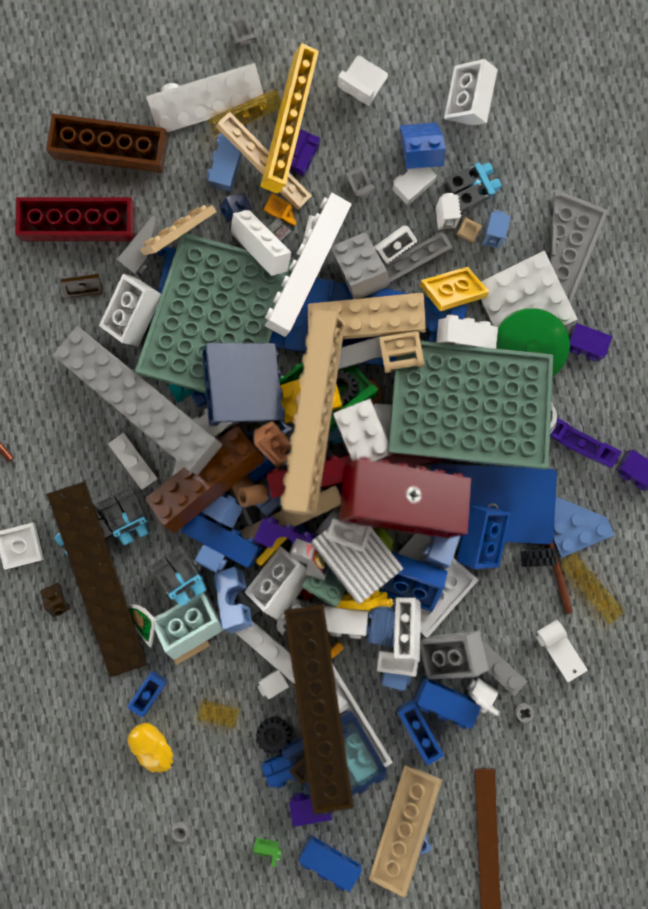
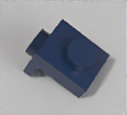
M245 192L226 197L219 206L221 214L227 222L232 221L233 213L244 210L251 211L253 209Z

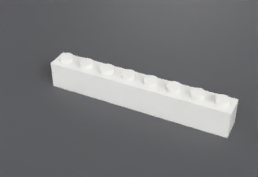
M331 193L328 199L324 197L319 207L322 211L320 214L316 213L312 221L315 225L313 229H308L304 237L307 241L305 245H300L296 253L299 257L297 261L294 259L289 267V270L292 272L290 276H285L281 283V286L284 288L281 293L277 292L273 300L276 304L273 309L269 308L265 319H267L266 327L284 337L290 332L348 213L351 203L334 193Z

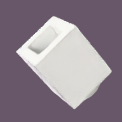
M276 669L259 680L260 685L258 689L263 696H267L270 699L288 688L289 682Z

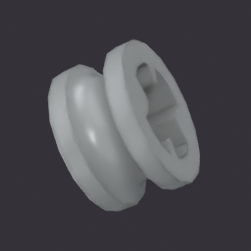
M519 704L515 709L516 717L521 722H530L534 717V711L528 704ZM528 708V717H520L522 715L520 713L521 709L526 710Z

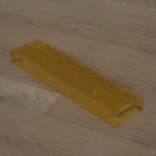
M274 89L207 119L214 137H218V134L221 133L215 126L229 112L244 125L279 109L281 106L277 89Z
M575 552L560 563L564 571L609 624L625 612Z

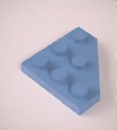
M556 497L553 541L560 557L567 556L614 536L607 517Z

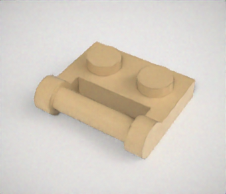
M418 331L379 337L385 373L412 366L424 367ZM416 353V358L389 361V357Z

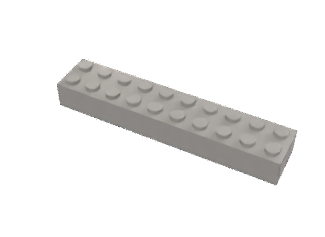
M79 326L72 331L53 354L56 359L192 473L198 475L222 446L218 440Z

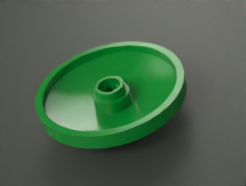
M524 308L509 314L498 325L496 349L552 354V377L564 366L570 348L569 335L564 324L552 313L540 308Z

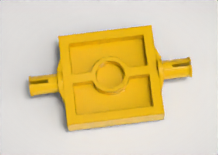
M378 589L358 604L350 592L344 594L337 607L334 608L371 610L381 606L392 607L393 601L388 599L387 592H380Z

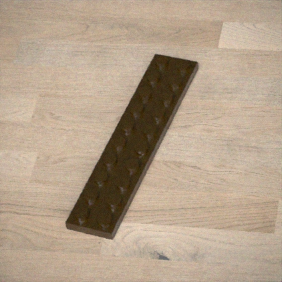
M86 481L47 493L46 495L109 677L111 678L146 666L148 664Z
M324 604L285 609L284 615L313 815L353 809L354 805Z

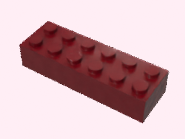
M16 197L15 235L21 241L132 242L135 238V203L131 197Z

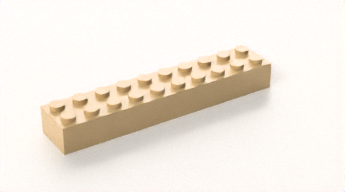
M313 309V315L309 318L310 335L306 337V347L308 348L307 354L303 356V366L305 367L304 374L300 376V386L302 387L301 393L297 396L298 413L294 415L295 432L291 435L290 440L292 452L288 455L287 464L289 471L284 478L286 491L281 498L283 510L293 514L315 517L317 514L345 322L337 311Z

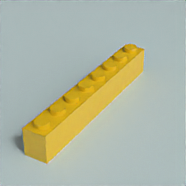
M301 43L293 55L260 186L277 194L285 187L319 52Z

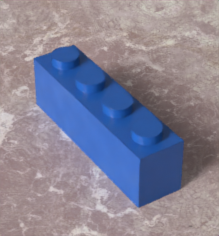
M200 512L183 526L182 533L247 568L253 567L263 548L253 538L248 537L246 539L242 537V532L234 528L230 531L225 528V524L217 520L213 522L203 512Z

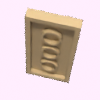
M202 205L199 208H194L189 212V215L179 218L173 222L174 225L164 228L158 232L159 235L143 242L144 247L140 251L144 256L156 253L217 211L213 205L208 207Z

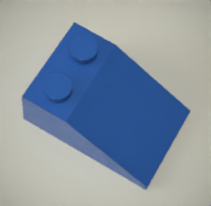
M437 123L399 126L406 169L444 166L446 148L443 134Z

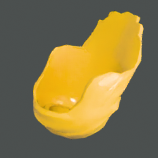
M141 723L135 726L128 735V744L131 752L137 757L139 763L152 773L167 772L171 768L174 755L164 735L157 727L150 723Z

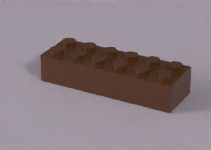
M52 113L46 151L52 159L163 173L169 137L165 128Z
M237 424L218 439L222 446L198 475L192 473L184 466L145 498L162 525L173 534L266 460Z

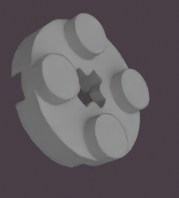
M295 598L290 604L289 609L305 607L307 603L302 599L298 600ZM284 613L278 619L276 625L277 631L282 635L287 631Z

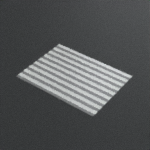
M328 529L311 541L312 545L358 604L403 570V567L373 529L363 553L326 539Z

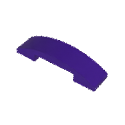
M557 418L555 429L550 434L551 438L569 449L611 469L622 453L617 448L605 442L601 443L571 427L569 423Z

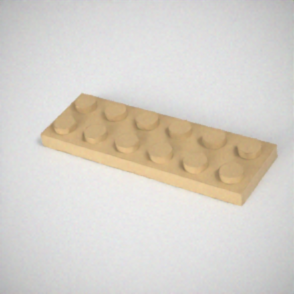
M423 293L308 304V335H310L309 318L313 315V309L337 311L345 322L343 339L396 335L414 331L426 332Z
M404 765L369 877L370 881L402 897L407 896L442 779L410 765Z

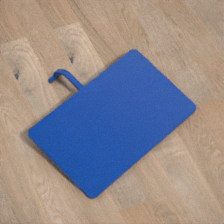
M493 464L491 466L431 465L430 471L432 472L434 470H443L448 475L459 473L463 474L465 478H471L469 505L488 507L489 504L494 503L499 509L511 512L505 542L551 544L553 542L556 470L500 467Z

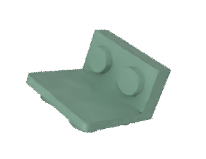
M330 567L324 581L308 576L302 585L304 589L333 607H337L347 592L346 587Z

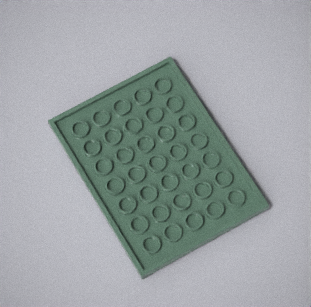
M188 233L181 235L135 370L136 374L206 393L201 349L206 343H270L273 330L265 326L267 322L265 316L269 308H274L276 303L273 300L278 291L282 292L284 287L281 286V283L286 275L290 276L291 271L289 267L292 262H289L287 272L271 276L246 249Z
M420 341L424 367L412 366L395 369L388 454L542 470L548 469L553 372L552 354ZM416 353L396 356V361L416 358Z

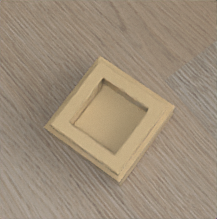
M465 217L456 235L473 243L482 225Z

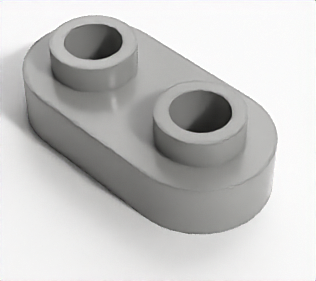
M340 506L333 508L315 533L318 535L322 534L329 528L332 519L339 520Z

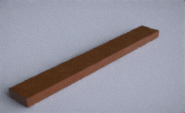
M474 768L480 909H501L495 769Z

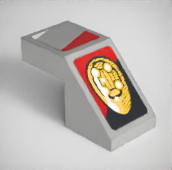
M296 538L289 558L308 564L305 574L324 581L329 565L311 543Z

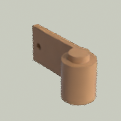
M248 474L231 487L238 502L244 508L265 503L269 497L268 489L263 484L253 485Z

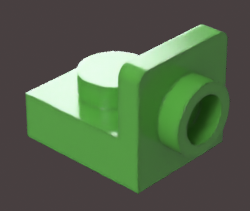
M256 838L253 852L264 857L273 855L271 867H275L276 861H280L282 849L278 848V841Z

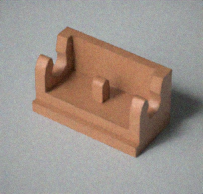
M273 422L254 430L255 446L276 467L287 461L289 453L287 455L285 453L292 450L290 440Z

